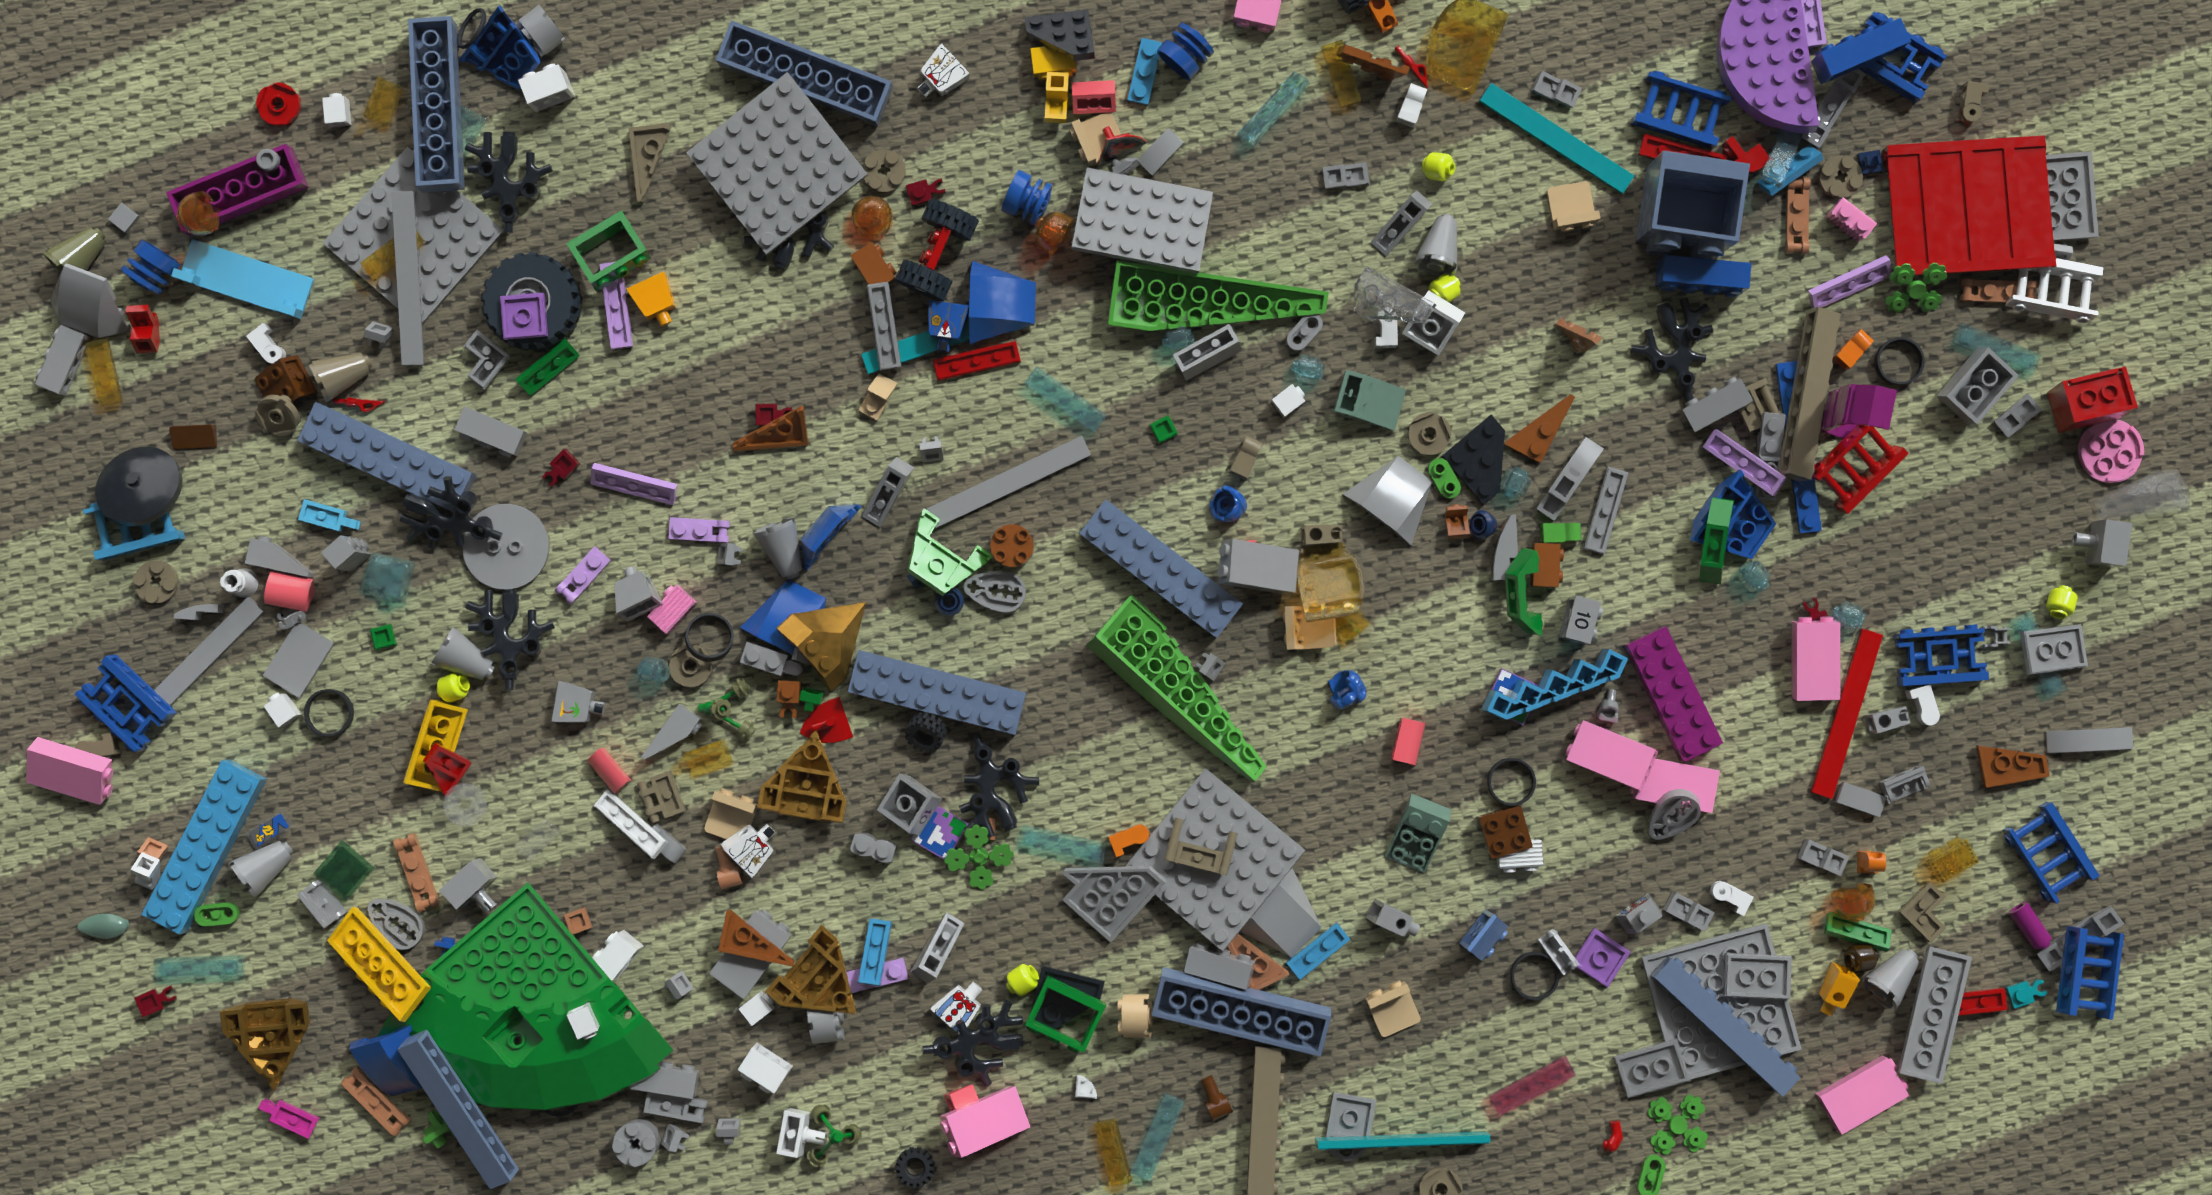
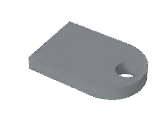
M1333 1092L1326 1137L1370 1136L1376 1099ZM1355 1148L1351 1150L1350 1154L1342 1155L1339 1149H1329L1333 1156L1343 1161L1358 1159L1367 1150V1148Z

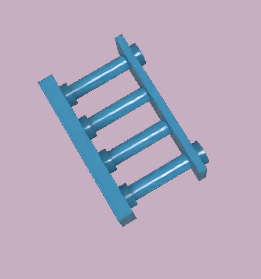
M90 504V508L83 510L84 514L95 516L102 545L100 550L93 551L95 560L103 561L185 539L184 531L176 530L173 527L168 511L161 516L164 526L162 534L155 535V533H152L150 523L141 525L143 531L142 539L134 541V538H131L129 526L119 524L122 536L121 544L113 546L110 543L103 512L98 504Z

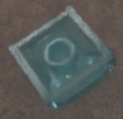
M373 552L366 570L363 594L406 604L416 562Z

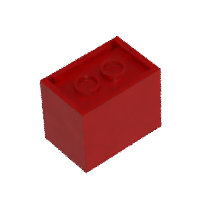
M2126 366L2065 380L2047 392L2058 433L2121 419L2138 408Z

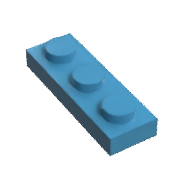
M1141 38L1127 101L1148 106L1159 61L1157 49L1162 45V42Z
M1808 145L1757 181L1759 187L1773 196L1824 159L1822 153Z
M870 918L858 983L881 987L892 927L891 921Z
M1336 922L1286 963L1301 980L1351 939Z

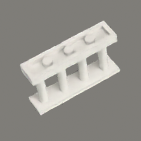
M2056 258L2057 266L2055 268L2018 269L2017 294L2013 295L2006 302L2007 307H2012L2016 311L2028 310L2074 319L2078 323H2090L2098 316V311L2089 310L2091 284L2095 283L2103 275V267ZM2028 271H2035L2040 274L2038 299L2025 297ZM2049 275H2056L2061 278L2059 304L2046 301ZM2070 279L2081 280L2083 283L2080 308L2068 306Z

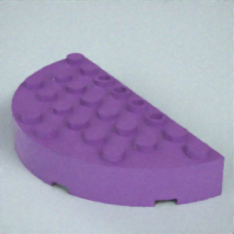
M1732 0L1722 19L1716 45L1718 68L1725 87L1727 86L1734 101L1757 121L1772 128L1776 127L1786 130V132L1814 133L1819 127V119L1802 1Z

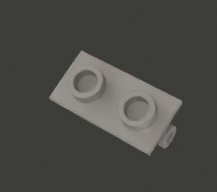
M1551 929L1546 935L1538 939L1540 945L1563 976L1580 965L1577 958L1572 955L1559 937L1557 931Z

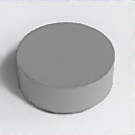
M263 149L257 154L256 162L261 169L270 172L278 168L280 158L275 151Z

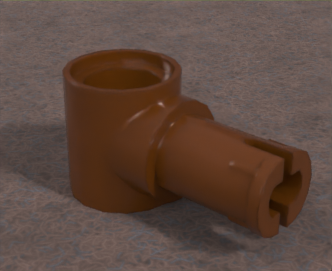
M1210 1075L1201 1079L1208 1097L1206 1099V1106L1213 1121L1232 1113L1233 1110L1226 1094L1223 1095L1222 1092H1219L1213 1076Z

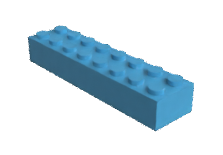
M230 759L220 762L141 915L178 934L189 931L195 919L194 913L196 909L203 904L267 778Z

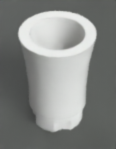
M246 568L225 572L220 580L221 587L225 591L241 598L253 595L258 588L256 574Z

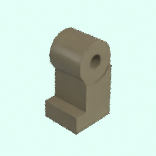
M1967 81L1963 84L1958 113L1961 122L1971 124L1981 117V97L1988 93L1989 84Z
M1246 436L1229 472L1248 479L1262 442Z
M1342 525L1301 526L1302 546L1342 543Z
M112 733L102 734L103 740L80 741L75 745V749L102 757L121 754L118 737Z

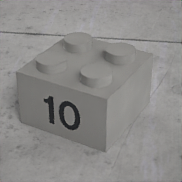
M1577 595L1570 596L1559 638L1583 645L1591 644V640L1594 641L1597 635L1596 621L1601 619L1603 608L1600 607L1601 602Z
M899 773L877 811L908 833L920 835L942 798L911 776Z

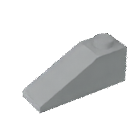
M1416 190L1373 238L1371 243L1387 256L1433 204Z
M896 457L888 465L862 517L881 527L909 480L914 467Z
M260 535L258 539L250 538L245 560L246 564L314 578V573L279 544L272 543V538Z
M679 704L641 757L644 760L649 759L685 740L692 734L696 735L702 727V724H700L702 718L683 704Z
M946 912L919 954L910 973L927 983L936 979L965 923Z

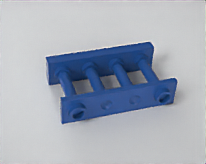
M1660 71L1649 72L1645 80L1652 83L1644 109L1633 116L1631 125L1713 150L1719 140V137L1714 136L1713 129L1721 104L1727 105L1732 97L1727 96V93L1722 90L1711 91L1666 77L1665 73ZM1663 85L1672 88L1664 117L1657 119L1653 117L1651 112L1659 86ZM1680 91L1692 94L1684 124H1681V126L1674 124L1672 120ZM1705 98L1713 101L1705 129L1699 132L1693 130L1694 127L1692 125L1700 99Z
M2044 802L2039 806L2042 811L2040 816L2017 831H2014L2013 828H2004L2003 831L2006 834L2004 839L2010 847L2014 846L2040 886L2041 890L2039 893L2045 901L2057 904L2060 902L2056 896L2057 892L2080 877L2094 880L2100 875L2052 802ZM2045 822L2047 824L2050 823L2054 829L2052 834L2026 850L2020 839ZM2061 841L2065 846L2064 852L2038 868L2032 857L2054 842ZM2068 859H2073L2077 865L2075 867L2076 870L2050 886L2043 875Z
M2067 926L2056 1012L2077 1016L2078 1009L2096 1010L2097 1017L2113 1020L2124 934L2111 932L2106 937L2087 935L2088 929ZM2086 944L2105 946L2103 959L2084 957ZM2083 965L2101 967L2100 980L2082 978ZM2080 987L2099 989L2098 1002L2079 1000Z

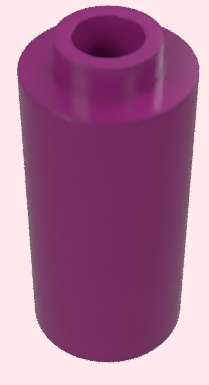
M2027 901L2018 904L2008 912L2033 949L2043 950L2051 944L2049 942L2052 939L2051 935Z

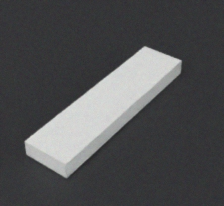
M609 789L595 803L594 807L651 858L655 859L668 842Z

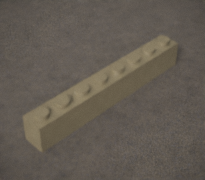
M1821 307L1806 311L1778 472L1798 482L1811 480L1814 474L1818 439L1822 430V416L1826 407V393L1829 390V376L1833 368L1832 359L1836 349L1837 331L1840 327V313Z
M1255 1044L1246 1195L1278 1194V1182H1274L1275 1173H1279V1160H1276V1151H1280L1281 1140L1277 1138V1130H1281L1282 1117L1278 1116V1108L1283 1106V1095H1279V1088L1284 1085V1073H1280L1281 1064H1285V1051H1282L1281 1047L1275 1045Z

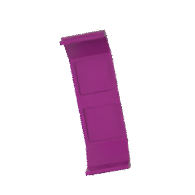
M1847 384L1840 389L1830 391L1827 395L1821 424L1822 432H1826L1834 437L1845 438L1857 425L1889 430L1897 390L1877 385Z

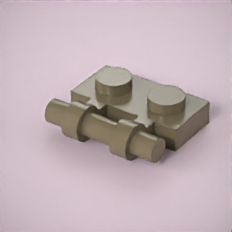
M671 770L650 778L652 787L648 788L645 780L637 783L639 797L644 801L646 816L650 817L651 823L660 821L657 812L662 811L664 817L668 818L686 811ZM652 793H656L657 799L659 801V805L654 806L650 795Z

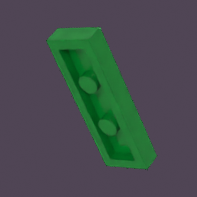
M565 338L515 379L531 396L577 359L580 354Z
M1831 911L1826 915L1824 934L1857 944L1871 945L1874 949L1884 952L1889 950L1891 929Z

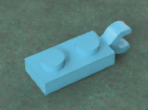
M306 499L303 501L298 520L342 532L343 526L359 530L361 521L346 518L347 511Z

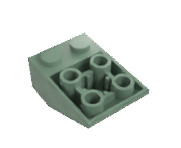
M1346 370L1342 378L1333 414L1395 431L1406 389L1364 374Z
M1411 793L1385 857L1425 873L1450 822L1451 809Z

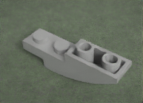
M1763 412L1761 429L1757 437L1756 456L1778 471L1786 415ZM1754 483V493L1759 500L1777 501L1778 492L1775 496H1772Z
M1585 437L1537 507V510L1555 521L1604 448Z

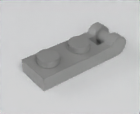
M647 1092L644 1113L704 1123L705 1115H703L704 1108H707L708 1101L699 1098L688 1099ZM690 1106L696 1107L695 1113H688Z

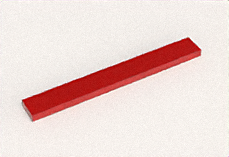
M1863 628L1860 630L1840 694V700L1838 701L1813 781L1811 793L1833 799L1883 638L1882 634Z

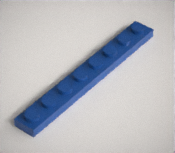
M1797 361L1775 364L1782 414L1786 415L1784 432ZM1815 479L1801 482L1791 480L1799 534L1822 531Z

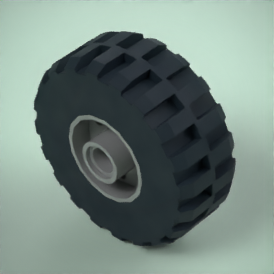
M529 252V254L525 255L518 253L514 254L512 259L505 258L501 261V266L498 268L494 267L491 270L492 276L489 280H485L483 286L486 289L484 293H481V301L484 303L482 313L487 319L488 327L494 331L498 338L520 350H533L535 352L542 351L544 348L551 349L555 347L556 343L568 338L567 334L571 330H575L577 326L575 322L577 318H580L582 312L580 310L582 296L579 294L580 287L573 278L572 273L561 263L550 256L539 255L535 252ZM544 293L548 337L504 340L500 296Z

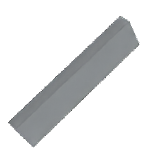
M889 283L868 284L867 290L880 370L901 367Z
M1607 467L1583 549L1605 555L1628 472Z

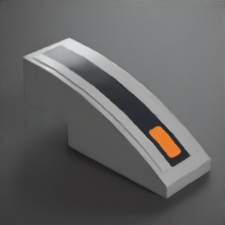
M1516 514L1508 516L1496 540L1491 562V581L1505 580V573L1510 566V558H1515L1518 554Z

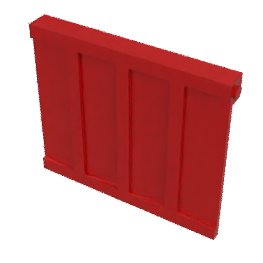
M2045 135L1887 145L1883 149V161L1888 169L1896 266L1901 267L1903 264L1908 263L1915 270V275H1923V270L1927 269L1931 263H1938L1939 266L1944 265L1946 273L2055 268L2057 266L2054 251Z

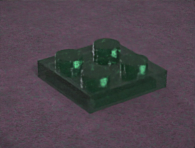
M341 840L313 874L342 899L348 901L374 871L375 867L344 840Z

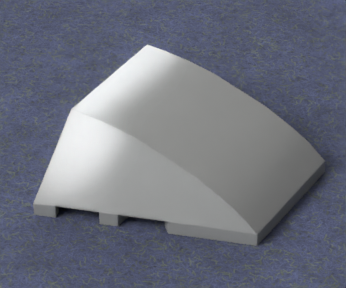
M67 263L63 266L50 299L58 323L97 338L130 331L131 328L130 324L125 323L122 317L124 314L123 310L118 308L114 302L116 296L107 278Z
M1397 456L1343 495L1391 529L1409 545H1412L1433 481Z
M1293 868L1240 931L1291 958L1322 928Z

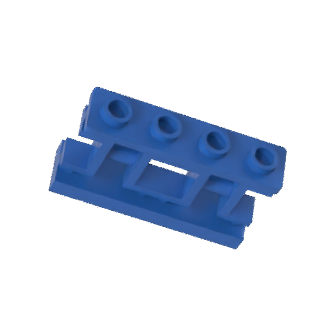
M1873 12L1868 16L1863 27L1873 26L1874 29L1882 21L1888 19V17L1883 13ZM1907 32L1911 42L1901 49L1908 53L1900 68L1882 58L1859 68V70L1913 103H1917L1922 99L1925 94L1924 91L1928 88V85L1920 81L1928 66L1934 70L1939 69L1947 55L1943 53L1941 48L1925 43L1924 38L1921 36L1912 35ZM1917 51L1927 56L1921 66L1912 61ZM1906 68L1916 73L1911 83L1901 78Z
M1977 624L1964 625V630H1956V626L1943 627V631L1935 632L1934 627L1921 628V633H1913V629L1900 630V634L1893 635L1894 639H1896L1895 647H1906L1908 668L1897 669L1899 674L1897 686L1989 680V671H1986L1987 663H1976L1974 642L1985 641L1983 637L1985 628L1978 629ZM1974 633V638H1965L1966 649L1957 650V639H1947V635ZM1931 636L1932 641H1923V652L1915 653L1914 642H1904V638ZM1949 644L1950 665L1933 666L1931 645ZM1958 658H1967L1968 668H1977V672L1950 674L1951 669H1959ZM1915 661H1924L1925 671H1934V675L1907 677V673L1916 672Z
M117 654L105 656L101 661L102 665L98 667L105 675L96 687L91 683L83 684L82 689L77 690L75 695L79 698L81 705L89 708L97 720L104 722L113 735L125 742L126 748L133 752L144 751L147 748L146 745H149L151 742L144 735L153 723L158 727L165 726L167 720L173 719L177 712ZM115 676L123 683L119 684L116 689L109 684ZM102 691L109 696L103 704L96 698ZM123 693L135 704L126 717L113 705ZM145 706L153 712L146 719L140 714ZM133 720L140 725L134 733L126 727Z

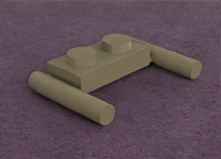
M1175 818L1164 860L1227 876L1238 833L1229 831L1225 850L1221 852L1178 841L1183 819Z

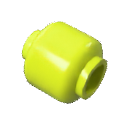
M1432 152L1424 158L1422 163V171L1425 176L1435 181H1447L1454 174L1456 168L1452 157L1446 153Z
M1445 273L1430 283L1429 291L1450 303L1460 295L1461 284L1457 277Z
M2064 585L2052 589L2049 592L2046 603L2047 611L2054 618L2066 619L2075 612L2078 600L2077 594L2072 591V588Z
M452 672L439 678L436 689L437 694L444 701L452 703L467 696L470 683L465 675Z
M1021 964L1008 973V983H1006V986L1012 994L1016 993L1019 996H1025L1037 987L1039 975L1033 966Z

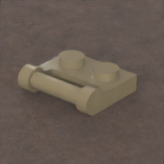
M1766 378L1746 386L1753 402L1738 409L1748 433L1761 427L1762 413L1764 412L1755 389L1759 388L1770 413H1782L1778 410L1768 389Z

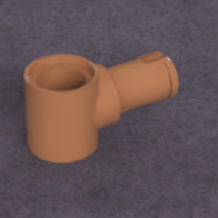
M722 846L715 848L720 865L718 867L719 871H717V878L721 889L724 890L743 884V877L739 875L741 872L739 866L732 862L731 856Z

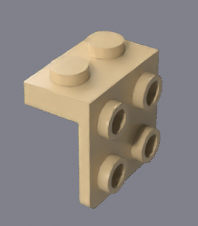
M1112 112L1100 114L1084 122H1080L1079 119L1071 122L1072 129L1069 130L1073 141H1078L1080 146L1078 153L1082 162L1086 160L1088 166L1098 163L1106 141L1102 131L1103 128L1109 126L1114 136L1121 135Z
M1583 181L1555 186L1547 190L1554 231L1561 229V232L1574 230V227L1577 226L1589 228L1595 226V223L1600 220L1599 210H1594L1589 182Z
M1334 605L1285 606L1283 621L1286 625L1284 642L1287 645V650L1331 648L1337 645Z
M721 788V791H714L712 797L714 802L704 827L705 831L725 839L730 838L747 825H752L757 811V803H754V799L742 795L741 798L734 796V792L728 789Z
M1395 981L1388 985L1389 988L1382 991L1381 989L1374 990L1365 998L1378 1030L1383 1037L1417 1024L1421 1020L1410 995V989L1405 981Z

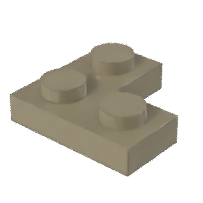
M1928 881L1898 912L1930 943L1946 929L1931 913L1946 896L1932 882Z

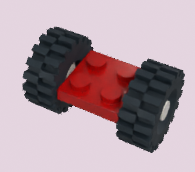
M931 198L921 219L928 225L936 228V230L931 231L927 239L929 246L926 251H922L918 260L921 264L903 260L895 281L910 290L944 302L952 280L934 271L949 235L970 241L979 220L960 208Z

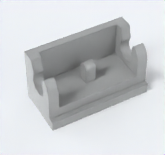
M1924 766L1913 767L1878 782L1883 795L1887 797V804L1930 786Z
M322 879L314 881L297 894L323 928L330 927L348 912Z

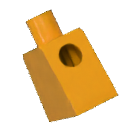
M664 271L626 288L648 320L656 317L660 327L672 322L668 311L676 308L668 276Z
M1833 961L1831 962L1819 995L1824 1000L1820 1009L1821 1012L1832 1016L1836 1007L1846 1008L1860 981L1851 969Z

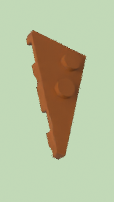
M727 909L718 951L794 966L795 960L736 913Z

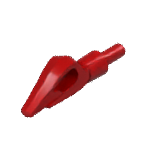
M1399 46L1395 47L1394 49L1403 59L1402 62L1409 66L1421 83L1428 88L1425 65L1415 64L1410 55H1406ZM1419 68L1423 69L1424 76L1420 75Z
M347 397L346 399L334 398L332 403L345 404L346 407H359L362 412L369 413L385 403V400L378 401ZM367 404L374 405L370 409L364 408V406Z

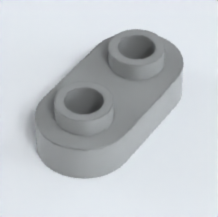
M1318 314L1305 315L1289 332L1286 339L1288 347L1294 351L1303 350L1321 330L1323 325L1321 317ZM1314 321L1315 327L1309 328L1307 323ZM1300 337L1301 343L1295 344L1293 338Z

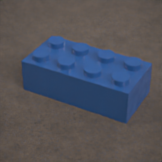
M1891 17L1882 21L1874 29L1873 26H1870L1860 31V34L1856 35L1855 38L1853 35L1841 39V42L1835 46L1832 43L1821 48V51L1815 53L1816 57L1810 62L1822 85L1900 51L1911 42V39L1902 19L1893 20Z
M1665 255L1657 261L1655 287H1661V291L1665 292L1682 289V293L1687 294L1703 291L1704 295L1714 296L1716 293H1725V297H1738V294H1743V292L1750 288L1752 263Z

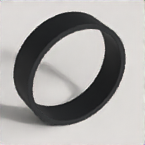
M1898 337L1883 343L1879 347L1875 355L1874 364L1876 372L1882 380L1891 385H1905L1920 376L1924 368L1925 358L1922 349L1915 341L1909 338ZM1902 341L1908 343L1918 354V370L1908 381L1897 382L1891 380L1881 369L1880 356L1884 347L1890 342Z
M704 613L696 616L689 623L685 642L687 649L695 658L705 662H714L724 658L732 648L734 633L732 626L724 617L715 613ZM702 620L718 621L729 631L730 644L719 654H701L689 642L688 634L690 629Z
M323 689L315 692L309 697L304 707V720L311 731L320 736H337L345 732L350 727L354 718V708L349 697L343 692L334 689ZM324 692H334L340 695L345 700L349 711L346 724L342 729L332 734L322 733L317 730L309 716L311 703L318 695Z
M1506 758L1498 761L1490 769L1487 785L1490 794L1495 800L1505 805L1516 806L1523 804L1533 795L1536 787V777L1533 769L1526 762L1516 758ZM1506 761L1522 763L1527 767L1532 777L1530 792L1524 799L1515 803H1507L1500 800L1493 792L1491 786L1494 770Z
M1536 951L1527 952L1520 955L1514 961L1510 971L1511 983L1514 989L1523 997L1530 1000H1541L1550 996L1557 988L1559 970L1546 954ZM1530 955L1546 957L1552 963L1555 970L1553 986L1548 992L1540 996L1523 994L1516 986L1514 979L1518 963Z

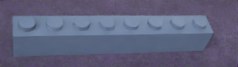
M1667 957L1651 976L1776 1093L1783 1097L1801 1078L1796 1074L1798 1069L1789 1061L1785 1064L1780 1059L1782 1054L1773 1046L1769 1049L1764 1044L1766 1040L1758 1032L1753 1034L1748 1029L1750 1025L1742 1017L1737 1019L1732 1014L1734 1010L1727 1003L1723 1002L1721 1004L1716 999L1718 995L1711 988L1707 987L1705 989L1700 985L1702 980L1696 974L1686 972L1684 970L1686 965L1677 957L1675 959Z
M428 1030L407 1037L397 1050L421 1084L436 1110L446 1122L448 1128L458 1140L460 1146L470 1158L472 1164L480 1173L482 1179L490 1189L510 1182L519 1168Z

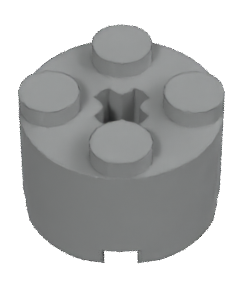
M537 5L516 22V25L541 57L566 40L540 5Z
M807 1009L808 1023L811 1026L809 1032L813 1044L845 1039L844 1029L841 1027V1022H844V1013Z
M635 1119L628 1121L614 1136L612 1148L616 1157L622 1163L633 1167L647 1163L659 1149L660 1137L658 1130L647 1120ZM639 1139V1145L635 1146L633 1144L634 1140Z

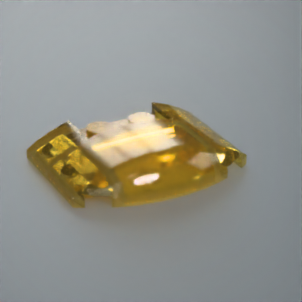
M1455 0L1450 3L1440 14L1429 36L1426 49L1427 75L1474 94L1509 14L1478 0Z
M1343 543L1299 549L1297 584L1306 623L1356 615L1360 611L1364 598L1363 574L1353 553L1349 554L1344 550L1345 545Z

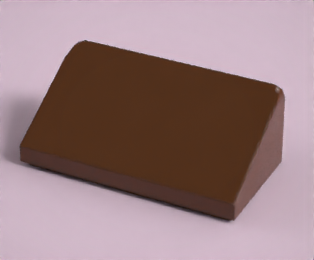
M216 425L169 426L173 449L217 447Z

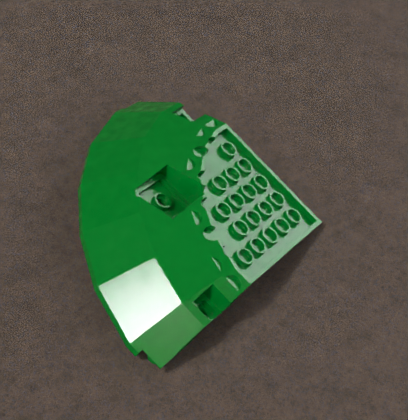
M526 883L431 964L420 975L429 984L431 989L419 1003V1008L412 1012L406 1022L399 1021L390 1012L377 1035L378 1037L389 1034L395 1029L411 1025L412 1028L410 1036L428 1030L474 1102L492 1108L552 1110L601 1101L652 1077L661 1069L658 1064L674 1051L651 1022L640 1013L618 985L608 977L529 883ZM589 1002L600 1027L596 1031L595 1036L586 1040L583 1037L577 1039L567 1014L568 1011ZM627 1012L632 1013L630 1019H625V1014ZM517 1037L522 1039L519 1045L514 1044V1040Z

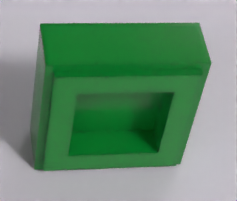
M1169 415L1149 424L1159 444L1178 434Z
M392 624L370 629L375 650L397 645Z

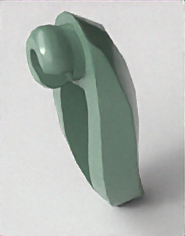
M97 914L84 919L78 924V930L82 933L102 939L117 937L129 928V921L115 914Z

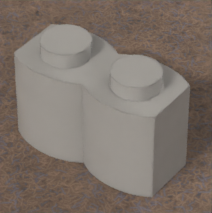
M857 833L854 835L850 850L857 855L872 856L877 861L887 863L894 860L898 845L888 839L877 840L870 834Z

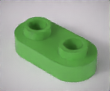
M1442 458L1431 461L1428 466V473L1439 493L1447 499L1456 497L1460 493L1461 485L1449 463ZM1437 465H1441L1443 467L1442 473H1438L1436 471ZM1447 484L1454 486L1453 491L1447 490Z
M232 902L201 905L194 913L195 921L201 926L231 924L237 921L240 916L239 907ZM227 909L232 911L231 917L226 915ZM206 911H209L211 914L209 919L204 916Z
M1651 1154L1643 1160L1637 1181V1190L1641 1195H1657L1660 1191L1666 1168L1665 1162L1660 1156ZM1655 1161L1657 1163L1656 1168L1651 1169L1650 1163ZM1647 1182L1651 1183V1188L1648 1189V1190H1645V1189H1644L1645 1183H1647Z

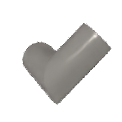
M477 329L464 345L465 348L480 359L467 377L485 390L511 358V355Z

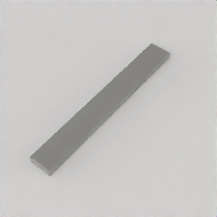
M414 191L391 192L401 362L402 365L424 364L415 196Z
M1080 436L927 508V510L940 519L935 526L938 528L1091 456V453L1083 437Z
M247 597L154 691L171 706L265 611L251 597ZM147 706L140 712L145 719L153 713ZM134 720L131 722L132 726L137 730L140 725Z

